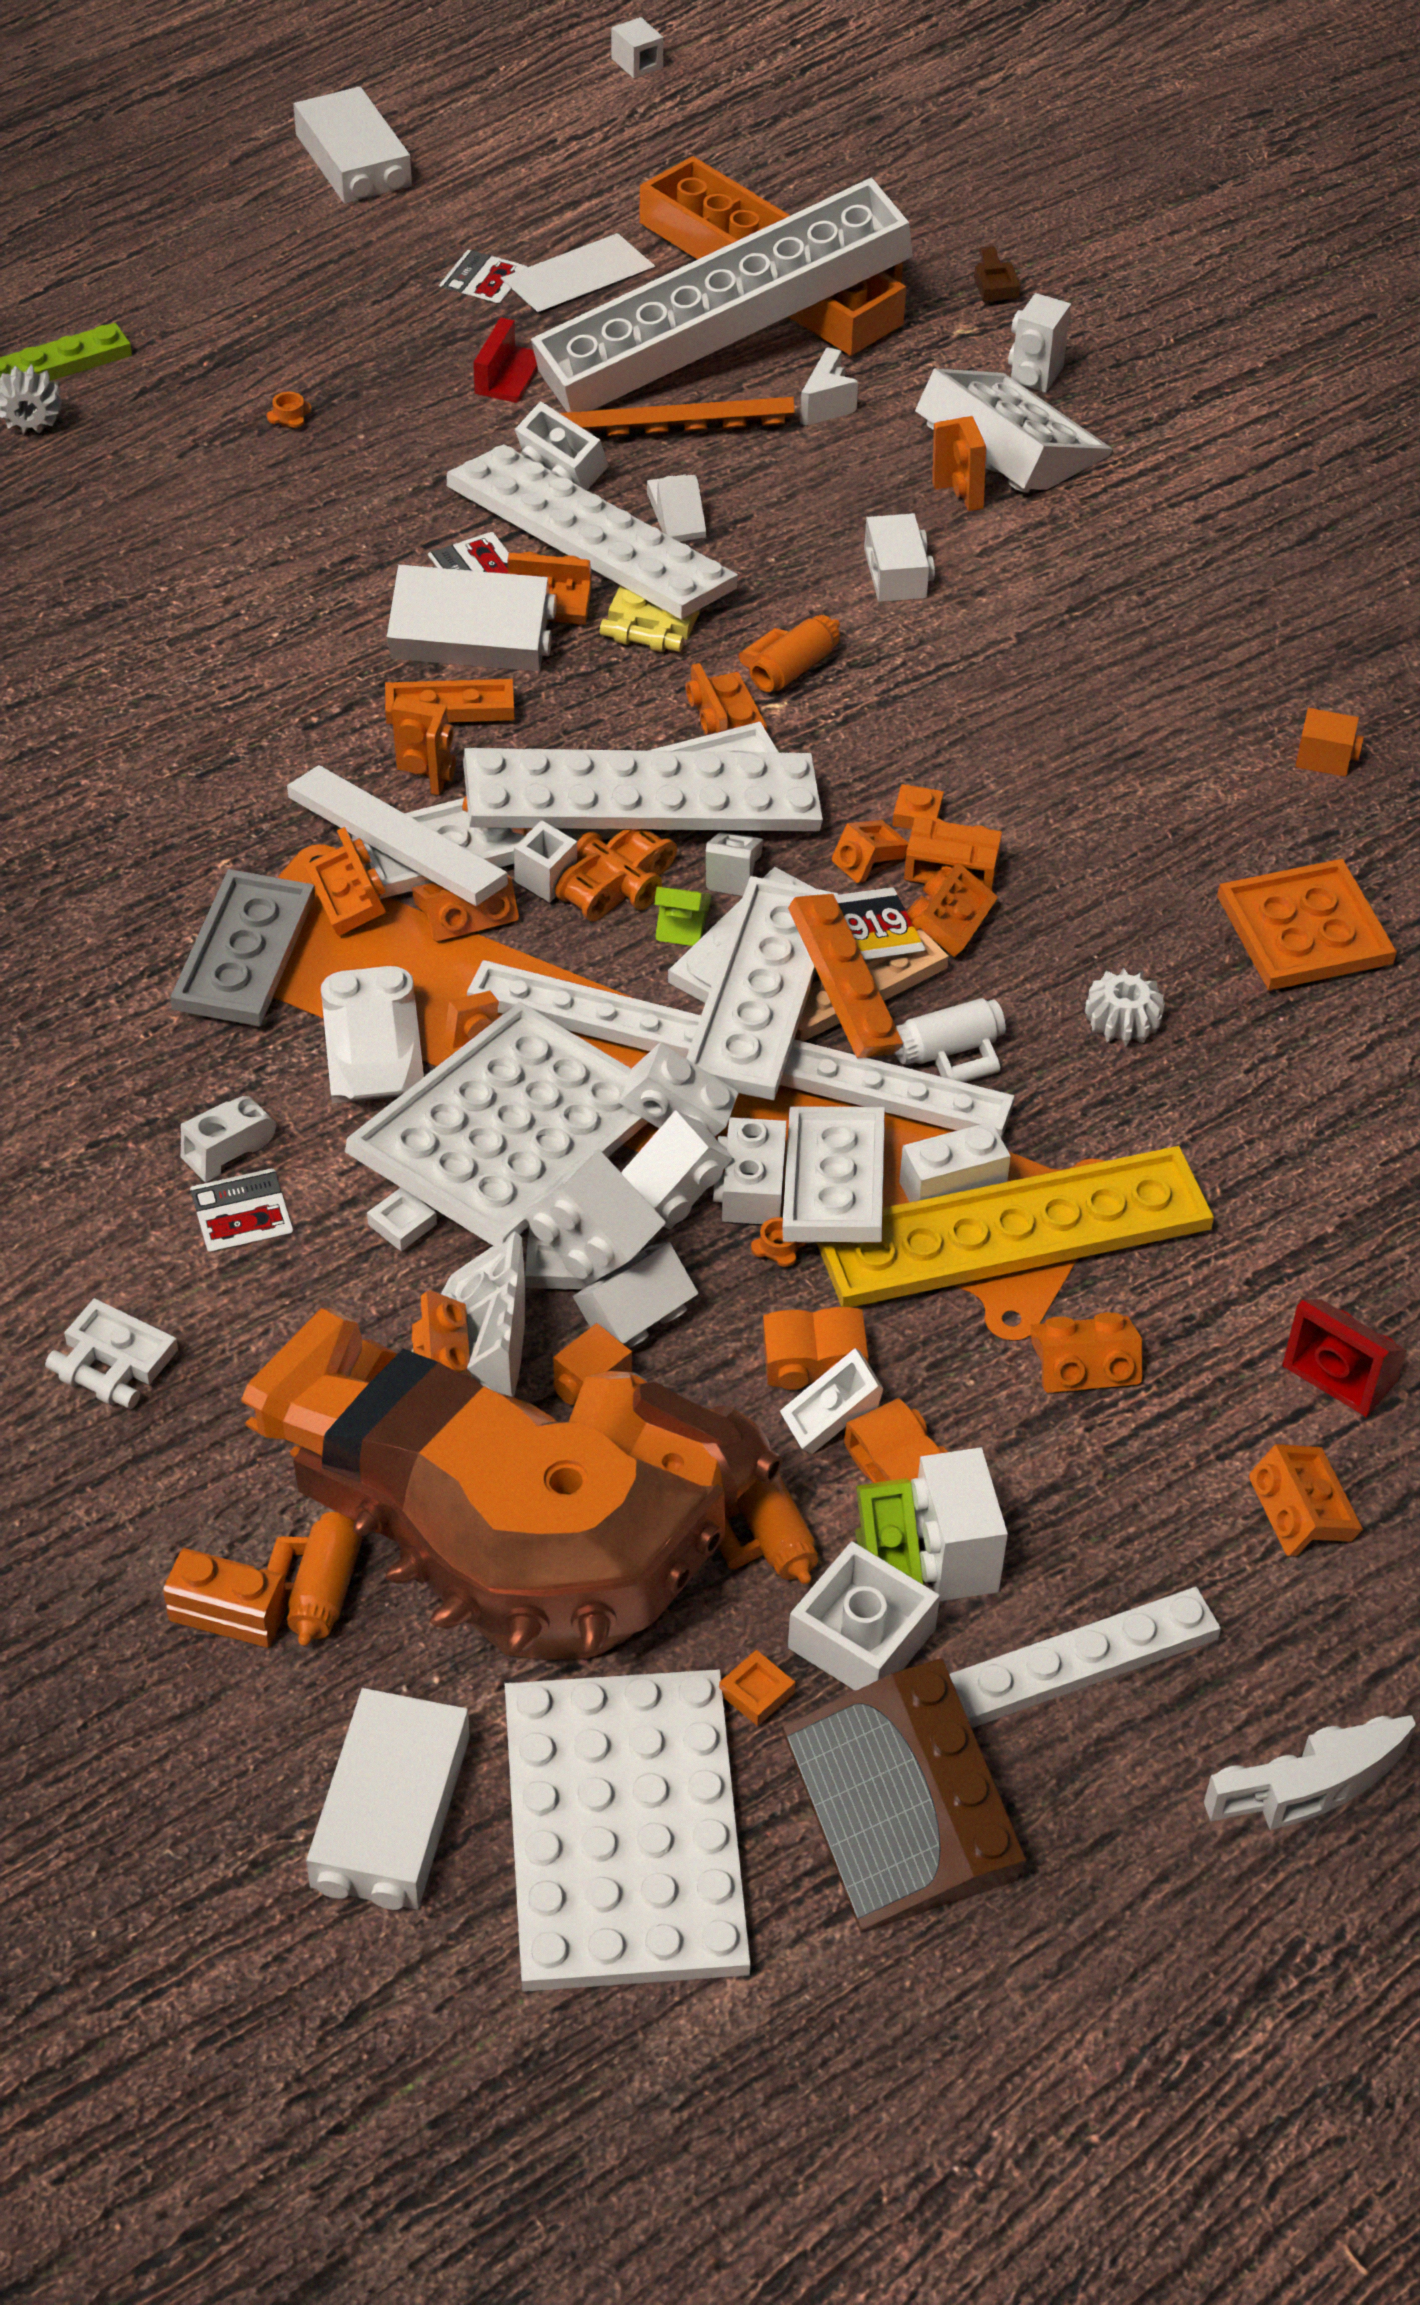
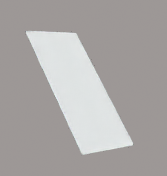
M617 233L501 277V279L531 307L540 312L656 266Z

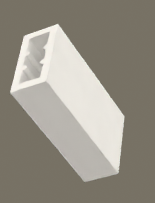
M361 87L293 103L297 137L344 204L412 186L410 154Z
M398 565L387 632L391 659L540 672L542 656L550 655L551 631L546 630L547 619H555L556 594H550L548 577Z
M366 1688L361 1689L306 1859L310 1888L317 1889L322 1894L332 1898L353 1896L372 1900L373 1903L385 1909L397 1910L406 1907L419 1910L470 1738L468 1709Z

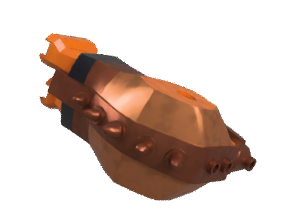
M320 1308L252 1378L241 1398L242 1403L255 1409L256 1417L251 1416L245 1422L247 1427L266 1438L286 1439L300 1445L295 1446L290 1451V1455L295 1457L293 1462L298 1492L354 1520L353 1532L357 1536H365L371 1532H376L398 1543L401 1548V1559L388 1569L385 1578L397 1584H406L414 1579L421 1584L426 1582L443 1600L441 1606L430 1617L432 1625L449 1629L464 1622L469 1623L502 1653L508 1656L546 1660L587 1659L608 1651L624 1642L634 1632L650 1626L725 1538V1504L733 1505L757 1479L765 1484H770L777 1476L783 1461L782 1456L770 1450L769 1441L757 1424L739 1411L720 1405L715 1406L713 1409L704 1408L657 1382L648 1383L643 1377L634 1372L607 1371L585 1376L569 1422H557L552 1416L536 1406L486 1388L473 1377L462 1375L440 1362L406 1349H402L397 1354L372 1339L362 1340L357 1322L332 1308Z

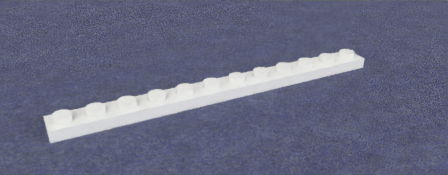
M485 960L482 961L467 991V996L490 990L499 1001V1013L504 1014L520 1001L566 1030L651 1051L661 1042L685 1058L701 1015ZM795 1039L779 1084L864 1107H885V1112L957 1131L992 1121L1001 1139L1014 1103V1095L870 1058H856L854 1054Z

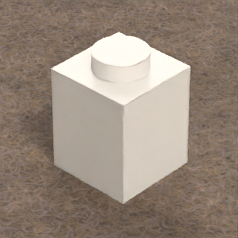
M641 17L611 27V58L633 78L662 69L663 36Z
M541 820L514 847L515 882L550 903L556 897L555 888L561 875L569 867L577 863V841Z

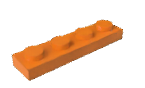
M834 894L794 897L788 906V910L856 1058L895 1054L903 1045L902 1039Z

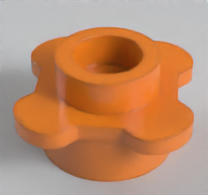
M287 391L279 393L272 400L273 410L267 413V420L272 424L279 423L287 428L301 427L304 424L305 415L312 411L311 404L304 401L303 397L296 392Z
M783 1217L771 1218L762 1224L759 1239L753 1240L751 1243V1252L756 1257L766 1256L768 1259L777 1262L779 1266H791L796 1262L795 1254L799 1247L806 1245V1243L783 1242Z

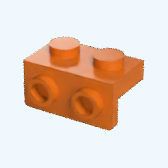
M534 552L508 554V574L548 577L550 594H556L557 603L555 619H547V621L586 625L592 588L590 560L580 559L572 555L563 557L544 556Z
M345 827L337 830L344 846L305 864L331 925L338 936L386 913L379 895L386 892V889L376 869L372 868L367 871L365 867L366 864L372 862V859L362 839L358 838L352 841Z
M1104 1312L1095 1315L1094 1319L1074 1321L1068 1317H1053L1047 1319L1045 1323L1031 1325V1344L1041 1360L1042 1387L1046 1393L1138 1385L1142 1382V1337L1128 1316L1114 1312Z

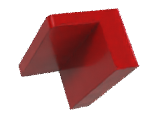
M500 317L474 360V392L477 395L518 403L536 374L538 366L534 350L515 346V320Z

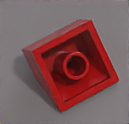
M1322 1299L1302 1300L1296 1307L1282 1366L1367 1418L1398 1381L1407 1350L1397 1345L1388 1336L1381 1335L1355 1320L1346 1311L1337 1309Z

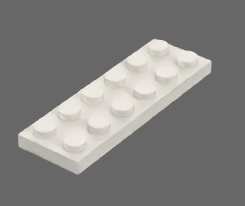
M750 876L686 1059L738 1091V1093L770 1100L775 1099L816 973L815 966L792 919L788 906L794 897L822 894L838 895V893Z

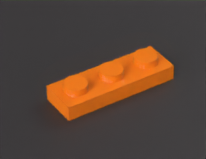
M513 679L385 682L386 724H393L391 708L396 697L447 706L448 723L514 720Z

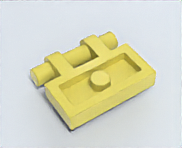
M620 585L608 610V619H603L601 622L600 635L614 638L615 643L628 645L631 641L649 645L651 650L664 653L666 649L681 652L684 639L688 640L699 615V610L683 619H679Z

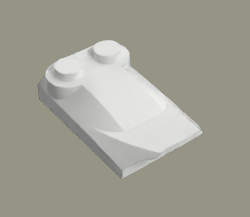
M396 966L346 970L328 976L321 985V997L332 1103L401 1096L424 1077L413 976L405 969Z

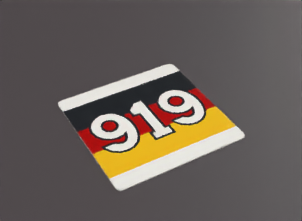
M894 888L834 895L864 960L925 950Z

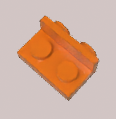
M973 416L936 422L933 435L932 484L934 488L953 487L956 496H962L968 511L984 509L986 444Z
M700 663L691 665V681L686 682V695L690 706L697 707L700 713L701 726L706 735L761 722L767 732V725L739 672L707 678Z
M396 697L391 712L397 770L429 775L431 794L440 796L445 782L452 781L456 769V756L450 754L454 737V726L448 724L447 706Z
M958 862L946 874L938 870L922 889L927 896L921 895L906 912L916 931L921 928L936 943L955 957L965 948L998 896Z
M507 875L508 885L477 906L435 882L412 887L415 905L427 914L431 937L435 941L511 923L519 918L512 877Z
M432 1290L426 1291L421 1295L422 1318L412 1324L413 1352L440 1362L462 1375L471 1376V1372L467 1369L470 1354L466 1304Z
M1275 1444L1250 1472L1249 1479L1287 1556H1298L1312 1540L1352 1542L1363 1530L1322 1447Z

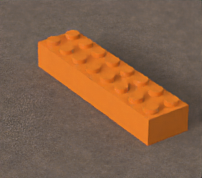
M694 156L640 185L639 223L697 260L791 216ZM880 272L788 317L852 356L904 324L906 286L884 272Z

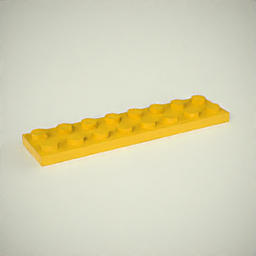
M1174 1146L885 1207L882 1212V1242L816 1243L841 1307H855L1211 1230L1214 1216L1180 1146Z

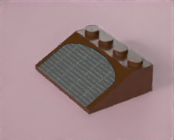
M943 1658L892 1673L783 1726L782 1732L860 1933L1016 1881L1026 1858Z

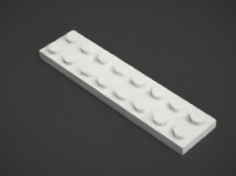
M504 444L497 446L493 450L447 472V487L561 552L579 557L580 559L590 560L591 569L679 619L685 618L737 589L738 574L725 568L719 562L707 558L691 549L688 545L680 543L662 533L659 529L635 518L629 512L617 508L601 499L600 496L592 494L574 484L571 480L550 473L551 470L529 458H523L512 447Z
M464 749L463 765L469 827L534 828L543 820L554 828L820 831L823 820L811 753Z

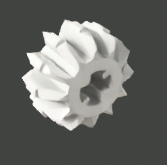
M31 364L27 372H22L15 365L11 370V375L2 373L0 377V418H6L5 423L8 429L18 425L24 435L28 428L32 427L40 434L44 429V424L53 426V423L56 421V415L61 410L62 399H60L59 395L60 388L58 382L49 381L50 376L47 371L36 374Z
M1124 968L1118 976L1106 971L1103 978L1093 981L1089 989L1085 1006L1086 1019L1091 1021L1092 1033H1104L1107 1043L1115 1038L1121 1039L1125 1047L1132 1038L1144 1043L1149 1034H1155L1161 1024L1165 1005L1164 995L1159 993L1157 981H1145L1143 971L1135 976L1128 975Z

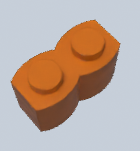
M831 1307L813 1313L804 1310H781L763 1315V1342L767 1385L782 1387L787 1390H796L813 1384L855 1348L861 1351L868 1363L862 1309Z
M899 1398L846 1423L844 1444L856 1465L872 1483L904 1478L911 1481V1479L918 1478L920 1456L948 1452L945 1447L937 1446L927 1436V1427L921 1414L914 1408L910 1409Z

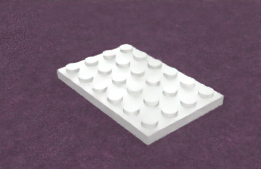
M519 1001L347 1138L345 1152L494 1247H498L514 1231L517 1234H521L530 1226L521 1212L559 1174L597 1149H600L608 1158L644 1127L648 1121L619 1103L631 1068Z
M720 1669L505 1683L522 1992L750 1975V1958L722 1690L719 1688V1682L721 1681Z

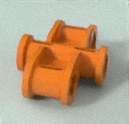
M624 829L615 835L608 844L604 843L603 837L599 833L589 831L577 841V863L569 867L559 878L555 888L556 897L563 902L575 904L582 910L583 916L591 922L601 919L606 913L622 902L626 896L630 898V904L637 910H643L655 901L656 888L662 887V879L659 875L664 873L673 863L677 854V845L670 839L662 840L652 833L650 829Z

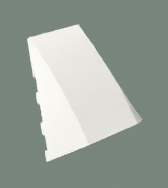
M515 1231L506 1238L502 1245L498 1247L492 1246L451 1274L441 1293L444 1296L466 1304L470 1354L467 1369L471 1372V1377L482 1386L514 1397L517 1386L525 1327L522 1237Z

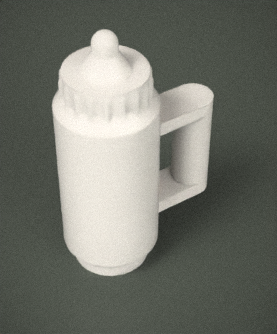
M976 999L908 1019L904 1024L896 1026L903 1045L894 1055L902 1064L908 1065L914 1062L922 1064L935 1060L941 1077L960 1082H968L1000 1072V1064L991 1043H994L998 1036L1005 1034L1006 1024L1002 1009L996 1000ZM979 1047L983 1058L951 1067L947 1056Z

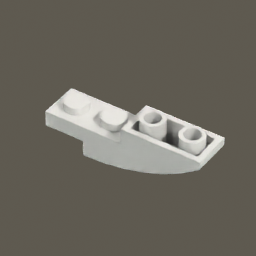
M1412 1715L1395 1719L1390 1716H1381L1368 1721L1364 1725L1344 1729L1338 1726H1330L1320 1729L1313 1735H1308L1303 1755L1300 1758L1294 1755H1285L1272 1760L1269 1764L1249 1768L1240 1765L1224 1768L1210 1777L1204 1800L1210 1821H1216L1263 1811L1269 1829L1273 1830L1322 1815L1352 1800L1373 1786L1394 1767L1407 1751L1416 1725Z

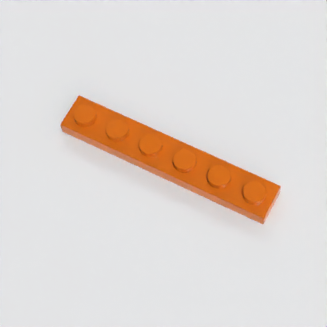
M794 397L566 412L560 414L589 433L590 431L606 430L607 437L630 435L629 429L645 428V434H660L669 432L668 426L684 425V431L708 429L707 423L723 422V428L725 429L746 427V420L761 419L762 426L785 424V418L795 413Z

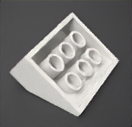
M934 368L915 409L917 413L928 420L926 424L933 430L936 422L973 416L986 444L985 468L1004 474L1009 478L1008 484L1022 492H1029L1030 489L1047 490L1109 457L1113 450L1005 373Z

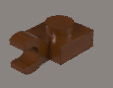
M995 246L979 247L982 262L975 266L974 280L982 301H1001L1019 298L1021 285L1012 262L1000 263Z

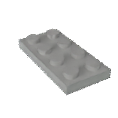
M228 869L171 994L172 1010L261 1026L314 902V884Z

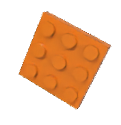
M1343 858L1219 884L1217 897L1268 991L1394 964L1397 951Z

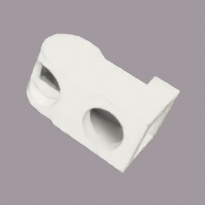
M242 1096L230 1102L227 1101L181 1124V1158L206 1183L221 1175V1165L245 1152H255L266 1146L275 1133L276 1123L249 1096Z

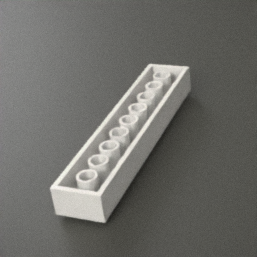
M871 177L531 338L538 371L567 412L594 410L913 257L909 222Z

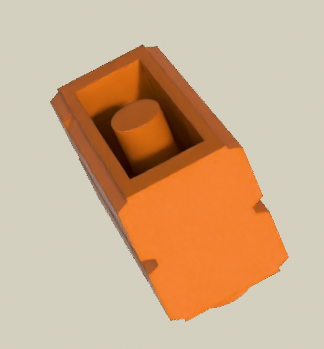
M915 817L906 852L904 881L926 884L938 870L946 874L959 862L992 891L999 862L1002 831L991 830L980 825L967 826L948 823L937 818L923 819Z
M183 1548L180 1551L163 1590L165 1603L168 1604L167 1614L169 1621L266 1648L271 1646L288 1605L286 1592L284 1591L283 1574L265 1569L256 1570L254 1566Z

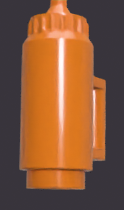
M819 615L812 619L804 620L790 631L774 628L741 651L738 655L739 660L744 666L749 667L751 679L760 690L764 692L779 691L832 652L833 647L840 640L838 629L840 622L837 619L832 620L828 616Z
M779 1472L770 1484H765L757 1479L733 1505L725 1504V1538L718 1545V1548L730 1569H737L764 1555L768 1565L775 1568L777 1574L782 1579L793 1580L798 1578L802 1584H808L811 1581L809 1572L818 1563V1554L814 1548L815 1540ZM742 1513L755 1538L754 1541L742 1547L728 1519Z
M339 1512L324 1513L320 1520L312 1525L309 1537L281 1536L276 1538L266 1569L283 1574L285 1583L293 1555H303L295 1582L285 1583L284 1590L289 1609L287 1617L288 1626L299 1635L298 1642L302 1646L309 1645L311 1639L326 1637L331 1632L333 1624L338 1621L362 1544V1536H357L353 1532L355 1521Z

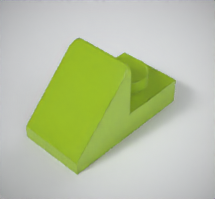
M657 887L654 905H660L656 940L694 946L702 938L711 894Z
M904 1478L856 1486L861 1525L860 1528L855 1529L858 1545L923 1584L911 1481Z

